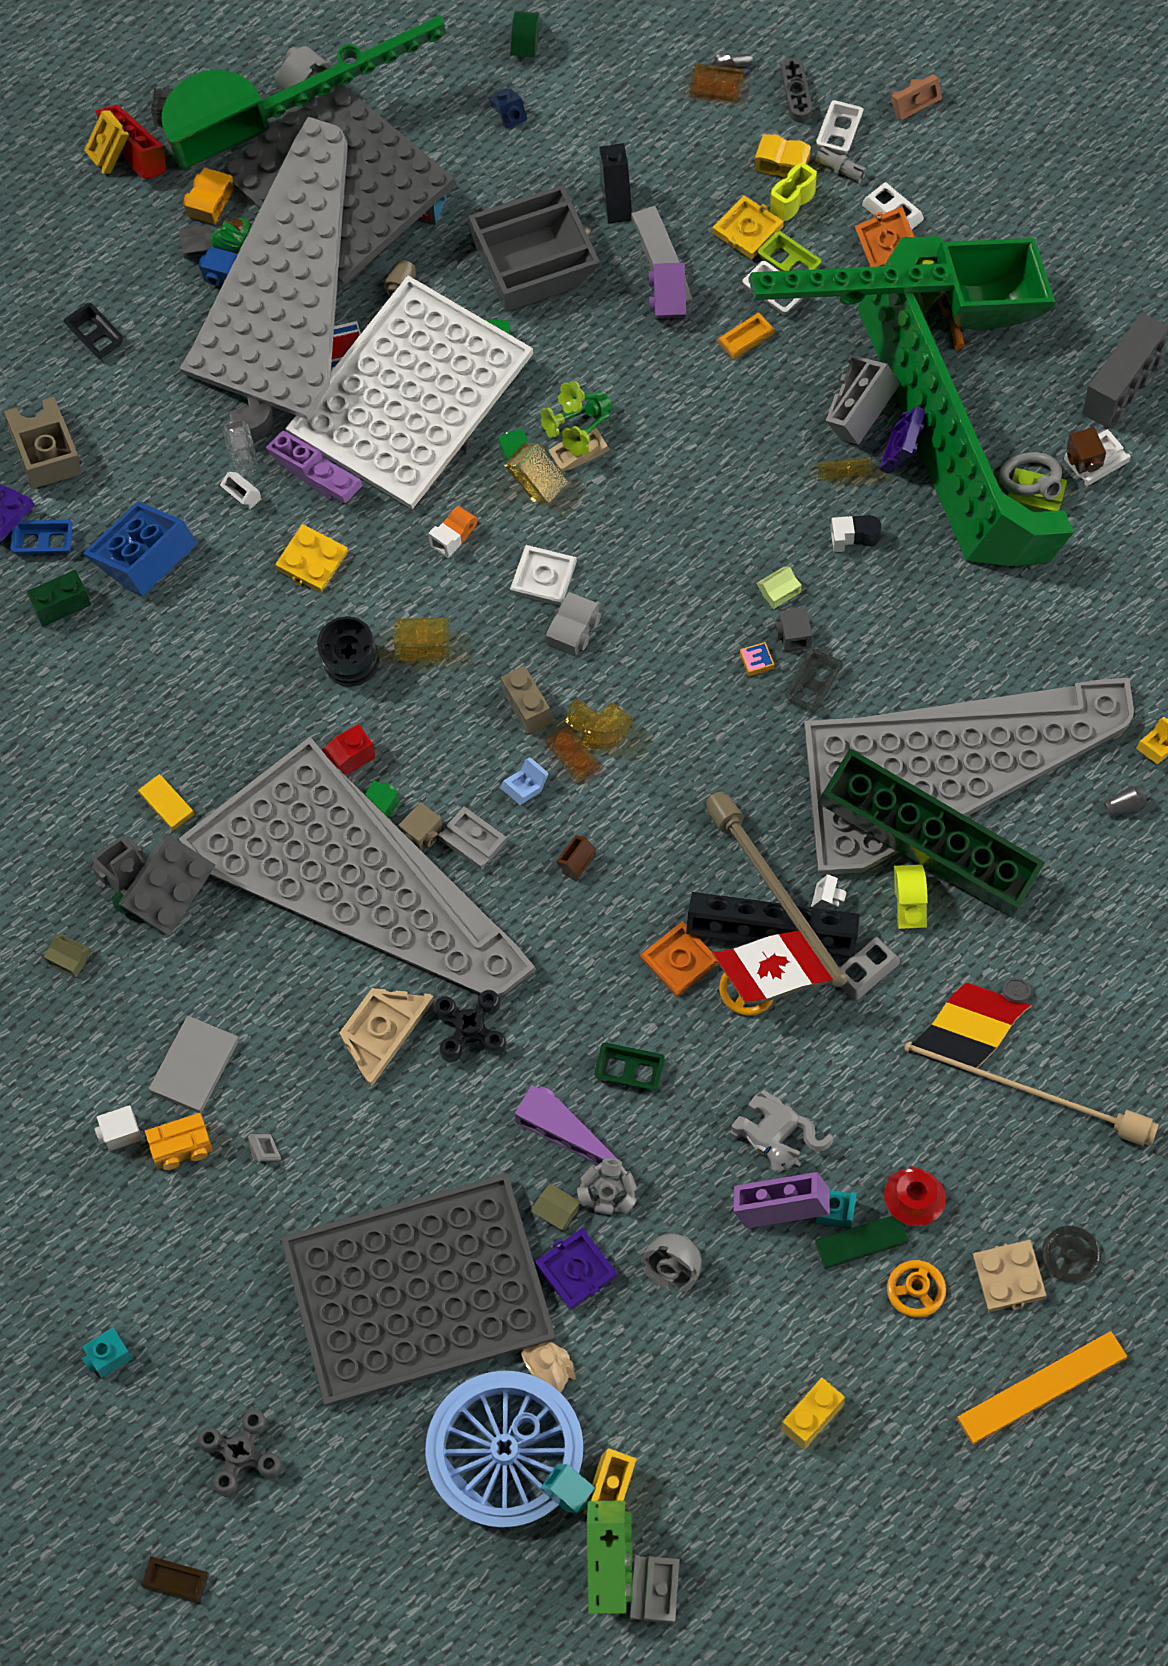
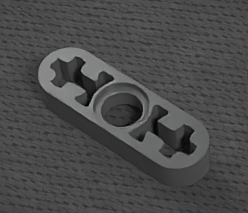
M789 58L782 63L781 77L789 115L795 122H806L812 114V103L804 65L797 58ZM790 68H794V71H796L795 78H792ZM800 87L803 89V92L794 94L790 89ZM799 102H801V107L804 112H799V109H797V104Z

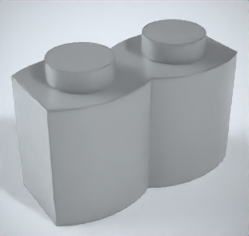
M568 592L559 608L558 614L547 631V644L575 656L580 649L584 650L590 638L587 634L592 627H597L601 618L598 603Z

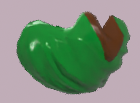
M236 217L234 222L227 219L219 230L212 232L210 237L211 245L214 248L238 254L253 224L242 217Z

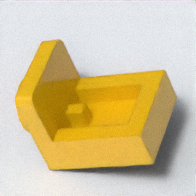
M1165 717L1159 719L1154 730L1141 739L1136 747L1146 758L1152 760L1157 765L1168 757V719Z

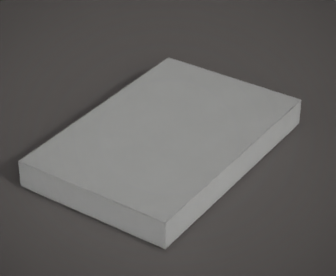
M187 1015L149 1087V1092L197 1113H202L239 1042L238 1036Z

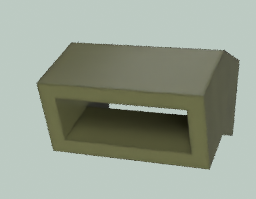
M59 934L53 937L50 947L43 957L47 964L76 978L85 965L91 948L63 934Z
M549 1184L538 1198L531 1212L565 1231L577 1214L580 1201Z

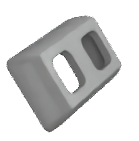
M876 936L873 937L855 953V957L851 956L839 966L842 973L846 974L845 971L853 964H858L867 975L859 982H854L848 976L847 982L841 988L853 1000L860 999L900 964L899 957L881 939ZM874 946L879 947L887 955V958L879 965L874 964L866 956V953Z

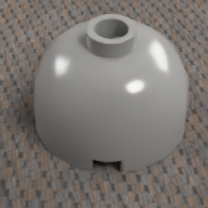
M666 1233L655 1238L641 1258V1263L644 1261L646 1265L643 1269L645 1274L654 1283L668 1290V1283L680 1287L678 1292L690 1290L702 1269L701 1254L697 1246L688 1237L679 1234Z

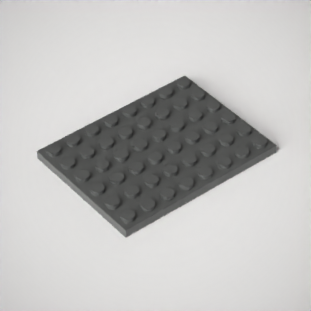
M338 85L332 88L326 95H317L309 99L303 106L292 107L220 172L232 175L234 187L261 209L297 134L307 118L311 117L338 126L344 133L348 143L338 279L345 285L457 183L454 177L347 87Z
M508 1173L281 1237L325 1407L522 1351L541 1343L556 1341L555 1332Z

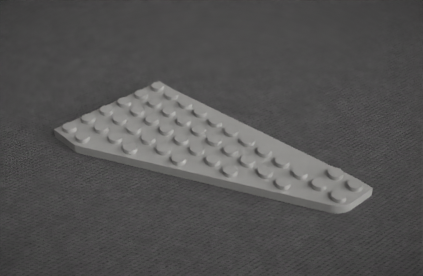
M308 117L303 124L190 352L179 368L187 376L245 397L249 396L261 403L310 420L330 386L348 149L347 139L338 126Z

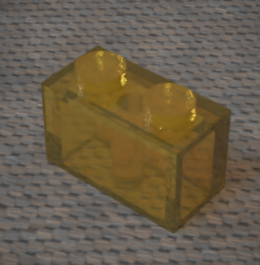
M523 443L504 464L536 504L550 503L568 482L563 475L562 469L552 462L547 455V450L538 443Z
M449 618L395 619L394 650L396 660L413 662L416 659H428L437 662L443 659H450Z

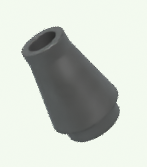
M1131 785L1110 799L1105 800L1104 805L1108 815L1112 816L1142 811V808L1147 806V801L1141 786L1134 787Z

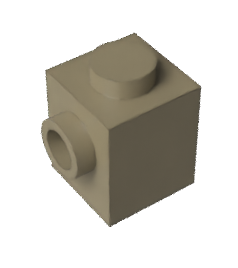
M421 802L398 825L399 830L421 851L426 847L433 846L439 837L438 834L443 830L441 817Z

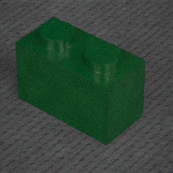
M76 570L26 591L42 627L91 606L87 591Z

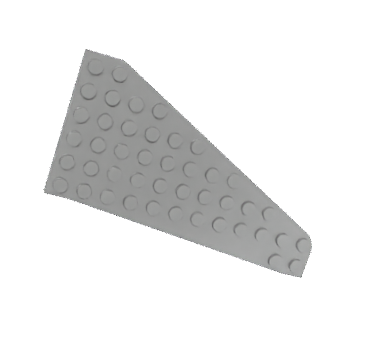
M1116 678L1080 682L1070 687L861 718L805 721L804 729L818 875L863 873L900 853L888 844L818 804L823 791L850 748L963 815L969 816L1123 733L1129 727L1134 714L1130 679Z
M311 737L303 741L179 838L183 844L216 864L209 874L210 876L478 994L485 990H493L499 996H502L536 970L521 949L327 758Z

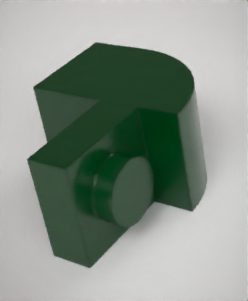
M515 11L512 23L510 56L535 58L538 52V34L542 27V18L539 17L540 13Z

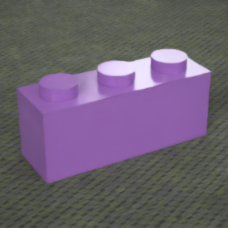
M818 1172L734 1186L733 1212L746 1229L829 1215L830 1189Z

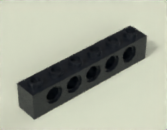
M692 892L686 934L751 943L768 936L798 931L780 903ZM797 906L828 953L855 957L860 914Z

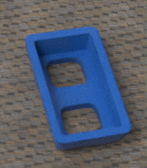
M20 521L12 529L11 551L16 555L69 554L72 541V521ZM37 535V548H23L24 536ZM64 535V546L49 548L50 536Z

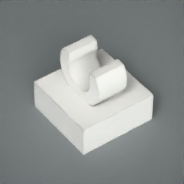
M827 874L817 882L811 905L812 908L825 909L829 905L839 907L840 902L844 903L847 892L835 888L838 878Z

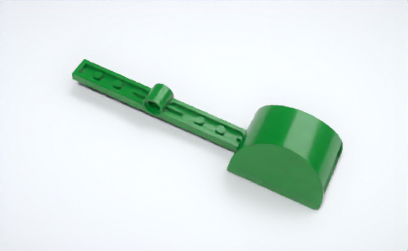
M441 15L364 52H361L356 45H343L337 52V65L264 100L261 99L251 82L231 71L208 70L184 79L171 91L162 111L163 129L170 143L178 168L181 170L190 168L261 134L269 128L267 119L280 117L286 110L294 106H303L309 99L317 95H326L332 88L338 85H346L361 74H369L377 66L384 63L390 64L404 53H413L421 45L429 41H438L446 34L445 23ZM348 58L356 59L352 64L345 63V60Z
M1035 238L941 242L937 252V264L751 272L748 278L754 300L839 296L842 304L853 305L862 301L866 295L945 291L955 324L962 328L973 330H988L1021 324L1046 314L1056 305Z

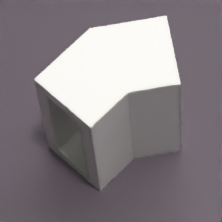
M227 472L220 486L250 510L261 500L260 491L237 472ZM240 485L247 492L243 496L234 488Z

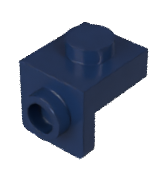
M512 89L500 90L495 96L489 98L492 108L500 114L503 126L506 129L527 121L522 98Z

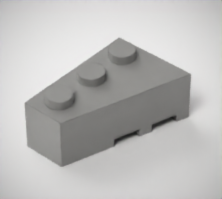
M849 354L847 360L849 367L846 374H842L840 379L842 386L839 394L834 396L826 422L839 439L859 445L901 382L888 364Z

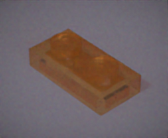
M568 725L545 740L548 748L577 783L600 769V764Z

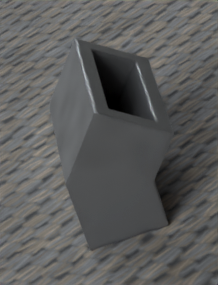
M211 224L179 229L184 258L206 255L209 247H213L210 241L212 234Z

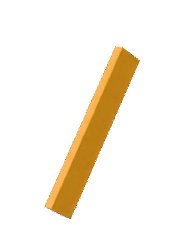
M1112 1331L959 1415L957 1421L971 1444L974 1445L1124 1361L1127 1355Z

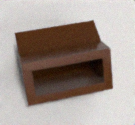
M575 835L556 863L561 867L562 874L577 882L596 856V849L586 837Z

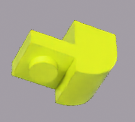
M894 866L898 928H927L926 903H928L926 875L923 866Z

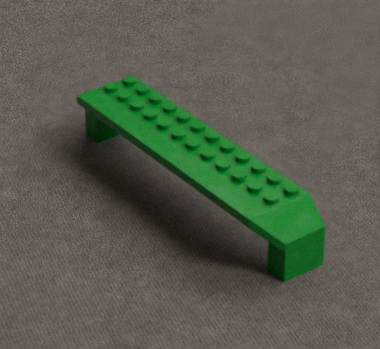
M941 236L902 237L883 266L918 265L922 260L935 261L937 264V252L943 240ZM914 293L866 295L857 306V309L880 362L888 364L901 382L894 395L902 414L903 412H910L915 406L926 410L922 420L925 422L924 428L916 439V443H918L917 448L965 560L1005 566L1051 562L1074 533L1065 510L1032 512L1001 492Z

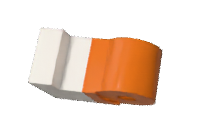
M461 506L456 507L439 527L435 526L428 533L430 546L449 558L474 530L478 521L477 517Z

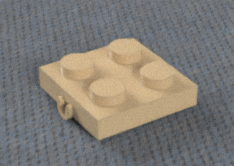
M1031 1240L1009 1245L1004 1244L1001 1247L995 1246L993 1249L973 1253L988 1312L1012 1307L1013 1310L1020 1309L1026 1303L1046 1299V1292Z

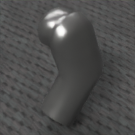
M720 52L714 57V61L718 69L728 70L736 67L751 66L752 56L749 53L726 55Z

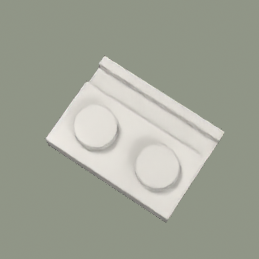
M1108 429L1098 434L1106 450L1104 465L1098 470L1078 474L1075 465L1069 463L1067 453L1065 454L1064 460L1077 476L1085 481L1084 484L1086 486L1130 461L1131 456L1124 452L1123 446Z

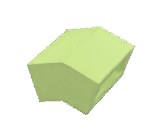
M782 567L757 582L763 597L773 609L801 593L802 585L796 579L790 567Z

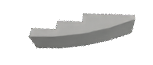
M652 206L631 213L632 222L641 238V246L650 263V271H654V264L679 263L656 207ZM685 279L686 303L692 302V296Z

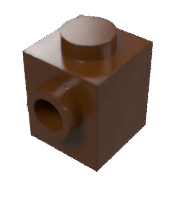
M1095 427L1069 435L1067 457L1069 463L1075 465L1078 474L1087 471L1094 472L1104 465L1106 450Z

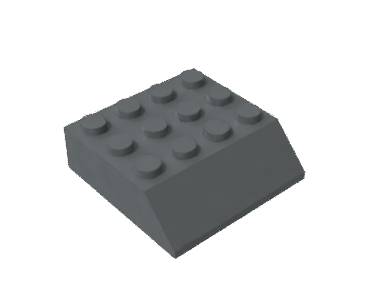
M564 185L468 216L470 235L505 312L576 289L600 266V261Z

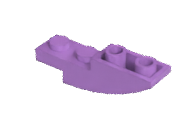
M284 430L266 447V450L287 470L328 499L333 496L346 503L363 486L359 478L322 457L319 450Z

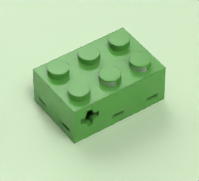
M588 1501V1614L626 1613V1602H632L631 1511L625 1512V1501Z

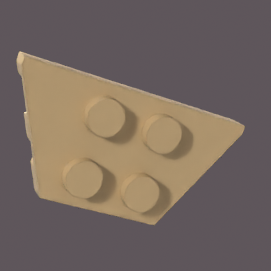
M372 988L339 1034L368 1085L372 1087L431 1006L434 996L431 994H425L424 996L409 995L405 991L388 992L385 989Z

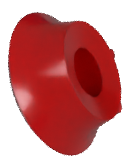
M909 1166L907 1169L898 1170L887 1177L889 1181L884 1191L885 1204L889 1212L899 1221L914 1226L926 1225L936 1220L943 1212L946 1203L945 1191L940 1181L931 1173L914 1166Z

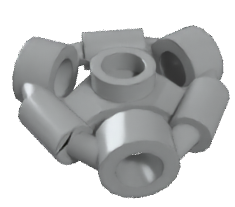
M604 1158L603 1162L597 1166L592 1165L581 1177L582 1183L577 1188L581 1205L595 1209L594 1212L613 1215V1212H623L626 1214L637 1200L634 1192L637 1186L630 1171H626L622 1166V1162L616 1158ZM601 1172L609 1176H620L617 1179L602 1176ZM589 1185H593L598 1191L599 1199L597 1201H594ZM625 1191L626 1193L621 1196L615 1205L612 1201L619 1192Z

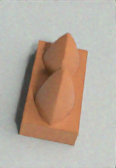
M932 74L923 80L912 79L909 87L902 91H894L891 96V102L894 105L895 116L903 120L941 100L939 78Z

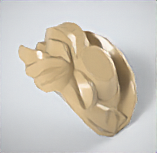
M545 1342L522 1351V1358L530 1373L549 1383L560 1393L569 1378L576 1380L573 1362L570 1361L568 1352L556 1344Z

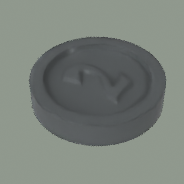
M1014 977L1004 982L1002 993L1012 1003H1024L1030 998L1031 986L1024 979Z

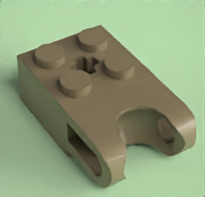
M54 397L43 399V411L40 415L33 418L22 416L17 408L4 411L7 427L31 489L82 475L77 451Z

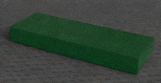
M892 1215L816 1239L815 1245L824 1269H828L908 1244L909 1240L902 1222Z

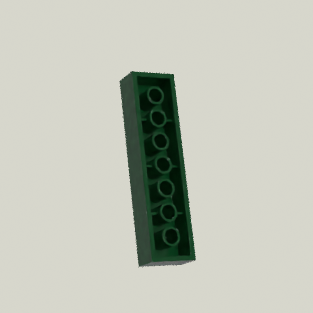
M851 748L832 776L818 804L1010 917H1013L1045 864L1039 858Z

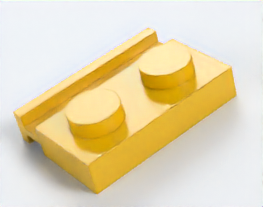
M111 111L101 112L84 149L96 166L102 168L101 172L103 174L112 172L129 136L128 132L122 130L123 126Z

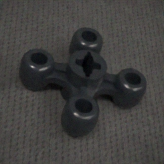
M483 991L478 997L476 1008L463 1011L459 1010L455 1001L448 996H442L436 1000L434 1004L436 1017L441 1021H450L456 1027L454 1035L445 1038L440 1044L439 1051L445 1061L455 1062L459 1060L462 1055L463 1046L467 1042H481L486 1052L492 1056L501 1055L505 1051V1036L499 1031L488 1030L484 1024L486 1017L495 1014L500 1008V998L495 991ZM444 1007L449 1008L448 1010H441ZM492 1042H499L497 1045L491 1044ZM449 1048L455 1049L453 1051H447Z

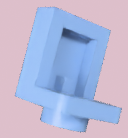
M529 757L525 760L520 771L503 781L501 789L521 805L542 791L548 777V772Z

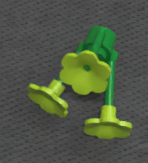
M576 381L563 383L560 388L561 393L558 396V402L563 406V410L567 414L562 415L560 413L554 415L550 407L540 410L542 417L541 425L546 430L549 438H556L559 436V425L563 424L567 419L587 413L590 417L597 418L585 430L573 426L571 429L566 428L562 431L564 438L562 441L563 446L570 450L574 456L586 455L590 451L588 434L601 422L610 418L609 413L612 411V401L602 391L584 394ZM589 399L585 407L582 408V402Z

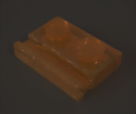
M695 63L689 97L738 103L744 69Z

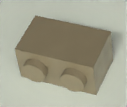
M525 666L501 677L502 693L527 734L551 723L550 707Z

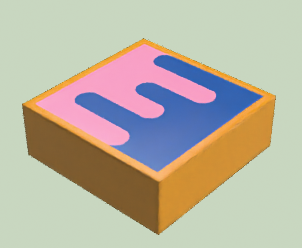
M766 642L740 649V656L748 677L774 669V662Z

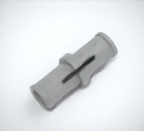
M824 147L820 148L815 158V162L833 169L835 174L839 175L841 173L858 183L861 182V178H864L867 169L851 162L845 155L839 156Z

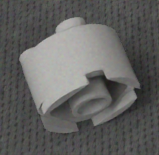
M307 46L298 49L292 47L286 53L285 62L275 73L274 81L278 83L282 90H285L331 68L332 65Z

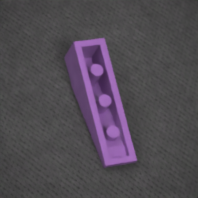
M531 1085L515 1112L517 1124L597 1165L602 1163L604 1158H616L555 1097L551 1090Z

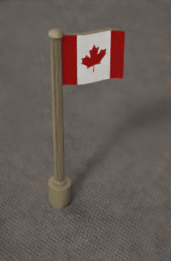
M716 792L711 795L706 801L708 814L721 832L732 833L798 929V931L768 936L734 949L712 952L744 1003L756 1004L771 1001L801 989L831 983L835 987L843 986L848 980L847 974H843L741 827L744 816L737 805L724 792Z

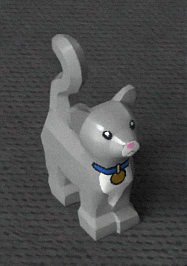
M763 1090L761 1096L755 1095L748 1104V1109L751 1112H760L764 1115L763 1120L759 1124H755L747 1118L739 1116L731 1126V1136L735 1139L744 1137L757 1152L769 1158L771 1169L775 1173L789 1170L793 1165L798 1167L801 1165L797 1159L800 1152L782 1144L797 1127L803 1129L805 1143L815 1151H824L833 1143L831 1134L826 1135L822 1140H817L815 1138V1126L808 1118L798 1115L790 1106H785L777 1097Z

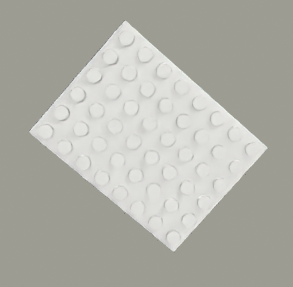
M407 276L331 371L330 386L310 420L296 415L287 426L286 431L319 450L323 456L413 510L534 354L533 348L412 277Z

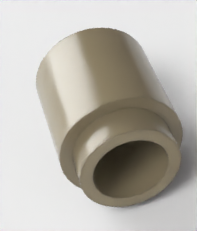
M398 260L397 263L393 264L384 283V289L390 297L407 276L415 279L416 268L411 262Z

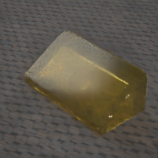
M871 457L818 462L816 463L818 479L869 475L872 459Z

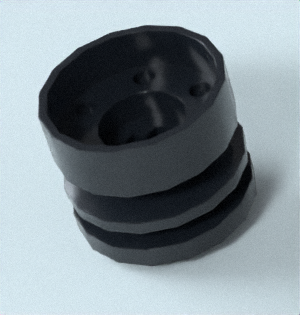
M350 616L338 617L328 622L320 631L317 639L318 653L324 669L331 680L338 685L352 687L362 685L374 676L380 663L379 652L373 634L366 623L359 618Z

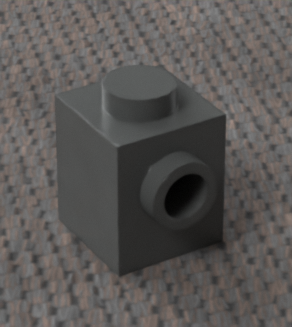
M791 607L785 611H780L779 622H775L777 638H782L784 651L811 648L812 632L807 608Z

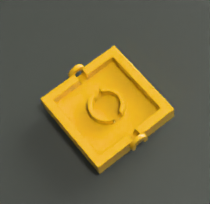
M744 195L712 227V234L752 260L758 254V250L777 231L783 228L784 221L769 212V208L765 204L760 206Z
M302 524L276 562L275 570L291 577L292 581L299 586L304 584L322 593L348 553V547Z

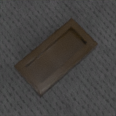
M150 1556L141 1587L200 1604L210 1574L203 1570Z

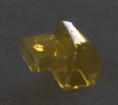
M575 699L570 704L566 722L573 729L582 733L580 743L592 749H608L618 744L628 735L632 721L630 715L612 702L597 714L578 699Z

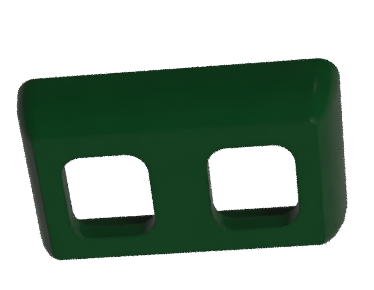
M604 1042L600 1048L594 1076L602 1081L656 1091L659 1086L665 1056L659 1053ZM610 1059L625 1062L622 1076L617 1077L606 1073ZM638 1065H646L653 1068L650 1082L645 1083L634 1079Z

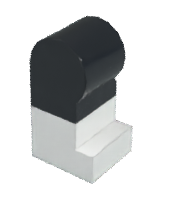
M872 515L832 518L831 536L833 551L843 552L845 545L863 544L865 546L877 544L881 535V521Z

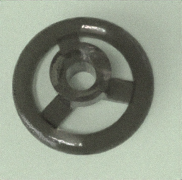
M1062 1226L1053 1230L1044 1240L1042 1260L1046 1269L1055 1278L1064 1282L1076 1283L1090 1278L1096 1272L1101 1260V1251L1097 1240L1087 1230L1077 1226ZM1063 1235H1077L1083 1238L1089 1244L1090 1248H1085V1244L1083 1243V1241L1077 1237H1069L1066 1239ZM1054 1241L1061 1248V1255L1064 1259L1060 1269L1054 1265L1051 1259L1050 1252ZM1073 1249L1076 1251L1077 1255L1071 1256L1068 1254L1067 1250ZM1082 1258H1092L1090 1265L1084 1271L1076 1274L1068 1273L1072 1263L1078 1262Z

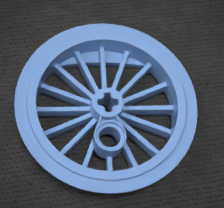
M517 1371L489 1372L471 1378L459 1385L443 1400L436 1410L426 1438L427 1467L431 1480L440 1496L452 1509L465 1518L493 1527H513L527 1524L545 1516L558 1506L543 1491H541L543 1493L541 1496L528 1503L514 1466L539 1490L542 1484L520 1462L551 1474L554 1468L525 1456L564 1455L563 1464H568L577 1473L580 1472L583 1458L582 1431L578 1418L569 1402L557 1389L544 1380ZM503 1395V1434H500L486 1401L487 1397ZM508 1395L525 1397L521 1409L513 1420L508 1432ZM531 1400L545 1408L537 1416L526 1412ZM482 1401L496 1437H493L466 1409L474 1403ZM548 1414H551L559 1426L540 1434L539 1423ZM460 1415H464L490 1442L455 1429L452 1426ZM525 1422H529L535 1427L534 1432L527 1436L521 1435L518 1432L519 1426ZM559 1433L563 1434L565 1441L564 1448H526ZM452 1434L487 1449H446L448 1435ZM510 1446L511 1454L503 1453L500 1455L499 1447L507 1448ZM447 1456H486L457 1469H454L446 1458ZM489 1463L469 1484L460 1476L463 1473ZM496 1466L482 1498L473 1488ZM501 1468H503L502 1508H495L487 1501ZM507 1468L511 1471L524 1505L507 1508Z

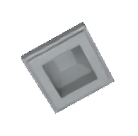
M250 1134L248 1136L253 1159L257 1161L281 1160L271 1134Z

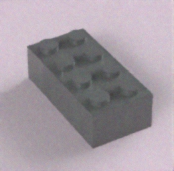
M1144 313L1140 314L1088 386L1082 415L1110 429L1115 421L1120 422L1125 414L1127 403L1132 404L1135 401L1140 385L1145 386L1148 383L1153 367H1159L1164 360L1165 353L1163 351L1168 345L1167 325Z

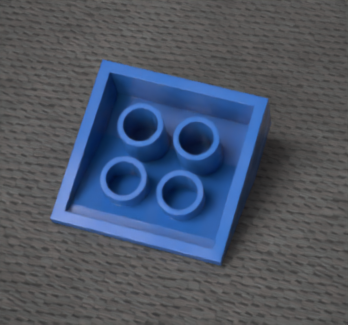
M138 501L83 554L126 589L143 596L164 575L168 574L178 561L189 554L190 550L197 544V541L183 520Z

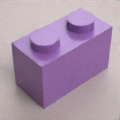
M685 263L654 264V271H649V287L654 286V297H649L650 312H655V319L686 318Z

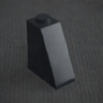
M621 143L599 146L600 185L607 222L610 224L631 221L632 204L625 145Z

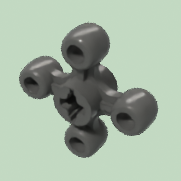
M250 1410L245 1413L242 1419V1432L239 1436L225 1439L218 1430L211 1427L203 1429L198 1435V1445L202 1451L210 1454L215 1452L221 1453L225 1457V1468L217 1473L213 1479V1487L220 1496L228 1497L236 1492L238 1474L243 1469L253 1467L267 1479L276 1478L282 1471V1462L276 1454H261L254 1448L255 1438L264 1432L267 1425L266 1418L260 1411ZM259 1420L257 1425L250 1426L251 1421ZM209 1437L215 1438L212 1443H206V1440ZM242 1448H244L246 1454L239 1455L238 1458H236L233 1451L240 1452ZM268 1463H275L272 1469H265ZM223 1481H230L227 1487H221Z

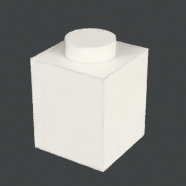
M130 1105L97 1116L99 1127L95 1128L98 1141L100 1144L105 1143L109 1151L142 1140Z

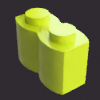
M804 162L794 166L787 178L779 181L771 191L770 212L783 221L794 217L799 207L813 198L816 191L817 171Z

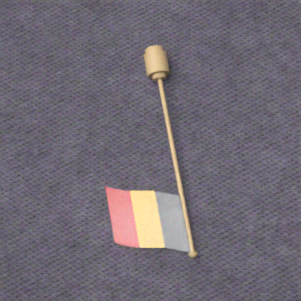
M967 982L949 998L932 1025L913 1043L907 1042L904 1048L908 1053L913 1051L1114 1123L1113 1129L1118 1131L1117 1137L1144 1146V1144L1152 1146L1159 1124L1152 1122V1118L1127 1109L1124 1115L1119 1113L1118 1117L1115 1118L978 1069L998 1048L1014 1022L1032 1007L1030 1004L1025 1002L1019 1004L1012 1003L1002 994Z

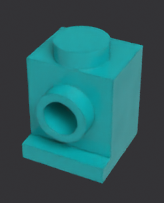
M830 1190V1203L839 1204V1207L833 1209L829 1206V1215L817 1217L816 1223L851 1229L857 1193L851 1192L850 1194Z

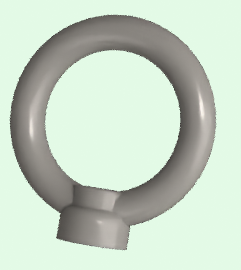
M1029 452L1016 455L1007 460L999 470L1000 484L1007 491L1017 495L1041 494L1046 499L1051 500L1058 496L1062 487L1060 482L1062 467L1058 460L1045 453ZM1026 463L1047 465L1052 472L1049 477L1042 476L1037 481V484L1032 485L1018 484L1009 478V474L1014 468Z

